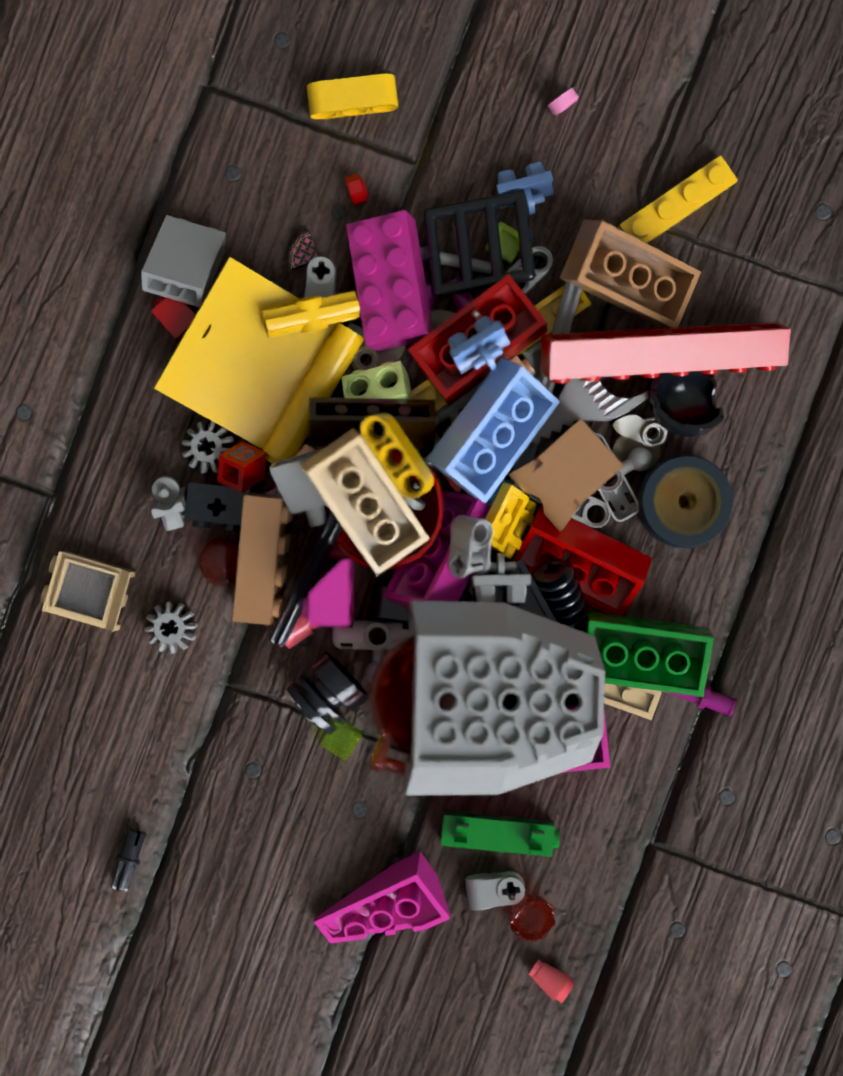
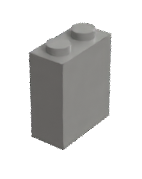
M166 215L142 269V290L200 307L210 290L224 256L226 233L212 227H205L188 222L182 218Z

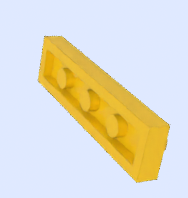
M720 155L619 224L618 228L648 244L734 185L738 179Z

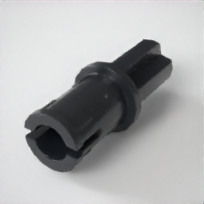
M133 828L127 829L121 854L116 856L118 863L111 882L113 889L122 892L129 889L135 867L140 865L138 858L147 835L145 832L140 830L134 832Z

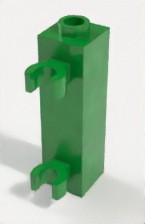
M453 810L443 811L441 846L552 857L553 848H559L560 830H555V824L552 820Z

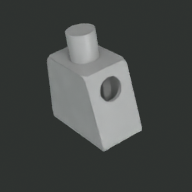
M323 449L272 462L270 466V472L290 513L296 514L306 511L311 527L325 523L327 516L324 506H327V504L300 465Z

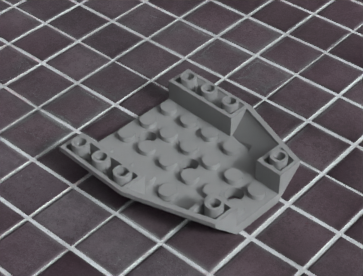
M410 601L409 633L415 634L412 747L411 762H405V795H499L592 761L603 736L605 670L595 636L502 602ZM445 692H451L454 696V704L448 710H442L438 704L439 697ZM513 692L517 698L516 706L511 710H505L502 706V698L505 694ZM575 693L578 697V705L574 710L568 711L565 708L564 700L568 694Z

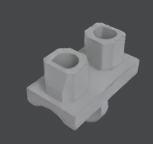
M161 476L154 481L152 486V494L155 498L151 509L153 518H162L165 531L181 528L184 526L183 518L185 517L187 499L186 488L179 489V484L173 477Z
M496 553L495 562H491L488 571L496 572V575L473 576L470 580L471 587H475L477 602H495V587H506L507 603H524L527 592L526 586L531 584V575H505V571H516V562H505L504 554Z

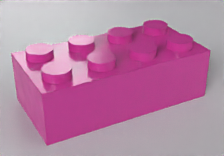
M406 210L346 224L366 346L378 352L419 342L431 333L434 328L415 219Z

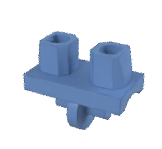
M541 162L529 164L525 167L527 177L517 180L512 170L499 172L497 195L516 191L524 192L526 194L528 215L536 213L535 205L545 202L544 197L554 195L551 170L546 172Z
M484 316L476 321L474 325L477 335L467 340L463 333H457L449 338L448 342L451 347L449 352L461 374L472 367L477 370L485 364L491 371L497 368L493 359L503 354L501 349L510 344L504 332V327L499 321L494 323L488 316Z

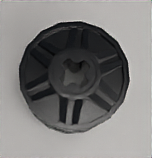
M325 651L311 665L317 679L314 681L302 673L298 679L305 690L295 682L287 687V690L303 715L314 725L319 726L326 733L332 735L337 730V726L330 716L343 724L346 718L340 707L344 705L351 711L356 712L370 696L354 676L335 657Z

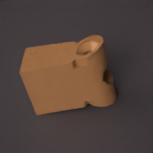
M580 418L536 459L507 475L524 493L540 498L543 505V514L561 532L578 506L586 501L624 465Z

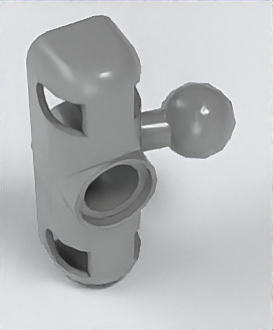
M594 432V434L598 438H601L605 446L611 451L605 438L601 434ZM644 447L634 448L629 453L628 459L622 462L624 466L614 475L613 481L609 484H603L598 489L604 503L610 509L611 516L618 522L625 521L639 512L638 500L624 475L632 470L644 471L651 465L652 455ZM630 492L635 502L629 504L624 493ZM609 501H611L614 509L616 510L614 513L608 504ZM621 505H623L625 508L622 511L620 510Z
M353 620V628L333 626L332 639L335 647L339 649L372 650V662L369 663L365 672L368 681L372 684H382L389 678L390 670L384 662L385 650L414 651V648H402V645L415 644V634L409 633V629H403V624H409V621ZM375 627H380L386 632V641L382 644H377L371 639V631ZM340 643H352L353 646H341Z

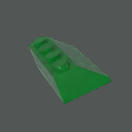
M588 612L585 619L584 633L596 638L605 670V684L704 697L714 636L709 628Z

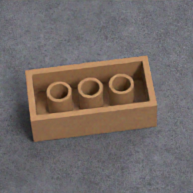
M584 219L560 279L658 327L672 328L679 326L701 271L602 220Z
M258 492L244 495L233 610L234 622L271 625L280 617V613L285 605V595H281V587L283 583L287 582L288 565L283 564L284 555L290 551L291 534H286L287 524L293 520V514L290 513L282 495Z

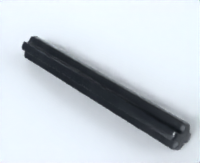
M330 511L280 613V617L277 619L269 636V640L276 645L284 646L287 643L303 610V600L308 598L309 593L312 591L343 528L332 511Z

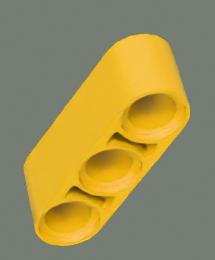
M392 74L317 81L306 86L311 119L320 120L383 113L396 110L399 107L396 80Z
M380 413L366 418L361 425V435L397 490L408 499H414L429 492L434 483L433 475L397 421L387 413ZM376 421L381 422L384 426V435L382 437L375 433L374 424ZM394 447L399 449L403 455L401 463H397L392 457ZM412 474L420 479V490H416L411 486L410 477Z

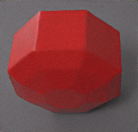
M357 173L345 177L344 181L353 206L366 203L368 200V190L362 177Z

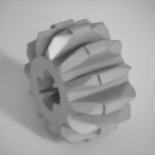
M210 421L208 430H206L203 422H198V434L190 428L187 430L188 435L193 437L192 441L182 440V445L191 447V450L183 453V457L190 458L194 456L189 466L195 468L201 463V473H207L209 463L213 472L217 473L219 455L230 449L226 448L225 445L234 442L231 436L222 439L227 429L221 427L216 432L217 426L213 421ZM206 440L215 443L216 447L211 449L214 451L211 455L201 449L202 446H206L203 443Z
M172 601L166 602L165 610L160 605L155 606L154 609L158 617L152 614L146 617L148 621L154 623V626L145 627V632H154L155 634L148 642L153 644L159 640L158 651L163 652L168 645L171 654L177 652V644L181 649H187L189 646L184 638L191 641L196 639V635L188 630L197 628L198 623H188L187 620L194 616V612L189 611L183 615L182 613L185 609V604L179 603L174 611ZM174 620L177 623L174 627H178V632H173L169 635L166 632L169 628H165V623Z

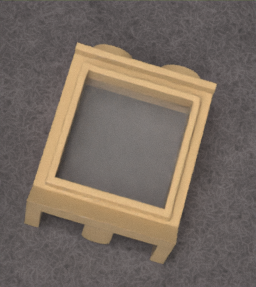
M59 551L58 556L54 555L49 567V573L52 574L50 584L45 585L41 594L40 602L44 603L42 611L101 627L112 632L119 630L121 624L117 623L121 608L125 607L128 595H126V590L130 578L135 577L136 571L68 551Z

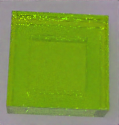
M335 720L334 723L337 726V730L332 735L327 733L320 746L347 761L363 734L346 723L341 724Z

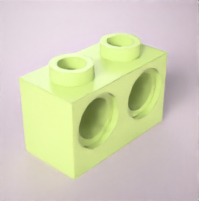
M401 361L385 362L378 367L367 370H355L351 374L341 377L344 398L413 399L409 375ZM397 382L393 387L387 388L391 383ZM367 390L363 395L358 396L360 392Z

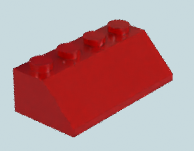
M509 274L408 349L426 378L448 406L487 378L491 372L485 364L477 370L472 367L461 374L449 352L451 351L448 342L449 338L457 333H463L467 340L477 335L474 325L476 321L484 316H488L494 323L499 321L504 327V332L510 344L501 349L503 354L493 359L495 364H497L501 357L511 360L539 339L541 335L548 332L547 321Z
M541 504L532 524L528 527L522 539L523 543L520 550L516 551L512 562L522 559L531 576L535 578L534 571L542 563L553 559L567 560L573 566L587 604L606 614L622 616L645 583L652 558L572 518L564 529L559 532L543 514V505Z

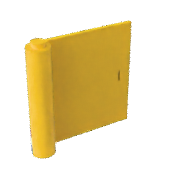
M229 257L155 384L154 389L261 448L268 454L266 460L272 463L294 457L298 453L308 436L309 397H331L365 338L339 322L329 324L327 328L307 333L298 331L269 338L265 330L262 310L294 304V301L299 298Z

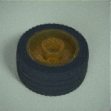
M695 455L673 456L655 464L643 477L637 492L638 515L642 525L653 538L671 547L693 548L710 542L723 531L732 514L733 494L727 477L715 464ZM680 496H685L688 500V504L684 508H681L679 505Z

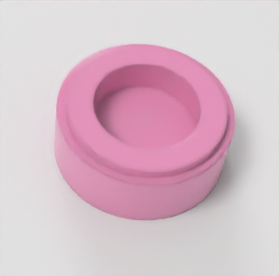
M571 88L547 107L553 116H557L574 104L579 96Z

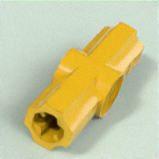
M348 291L325 297L317 295L295 300L294 304L262 310L267 336L271 338L301 331V333L318 331L327 328L329 324L360 318V307L355 291Z

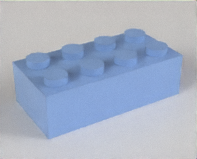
M502 357L496 364L497 368L490 372L427 457L431 464L461 489L484 503L488 501L560 403L523 366Z

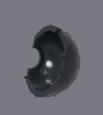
M689 371L687 376L659 373V377L654 378L649 389L650 409L657 422L670 433L685 437L707 434L724 419L722 407L717 409L715 405L717 385L714 375L702 374L699 371Z

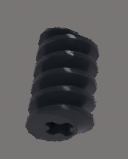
M553 559L539 565L534 571V577L538 581L537 584L542 591L541 594L557 623L568 627L579 625L587 617L589 607L585 601L586 599L572 564L567 560Z

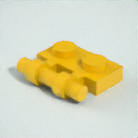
M503 482L485 520L489 521L493 527L491 548L503 553L504 558L511 560L515 551L520 550L523 543L521 539L527 526H530L535 518L533 514L538 504L529 500L530 497L514 485Z

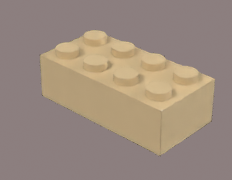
M354 429L300 465L377 576L430 539L361 435Z

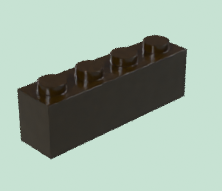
M309 397L308 447H327L352 429L361 435V425L366 418L380 413H387L397 421L414 448L434 449L437 426L435 400ZM376 421L374 424L375 433L382 437L384 435V426L381 422Z

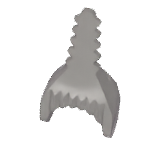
M571 378L568 383L564 384L558 397L560 403L530 443L538 445L541 437L550 438L551 431L560 433L562 425L572 426L573 422L578 421L580 418L583 421H611L620 417L649 398V390L636 397L620 398L607 392L600 380L588 382L581 380V378Z

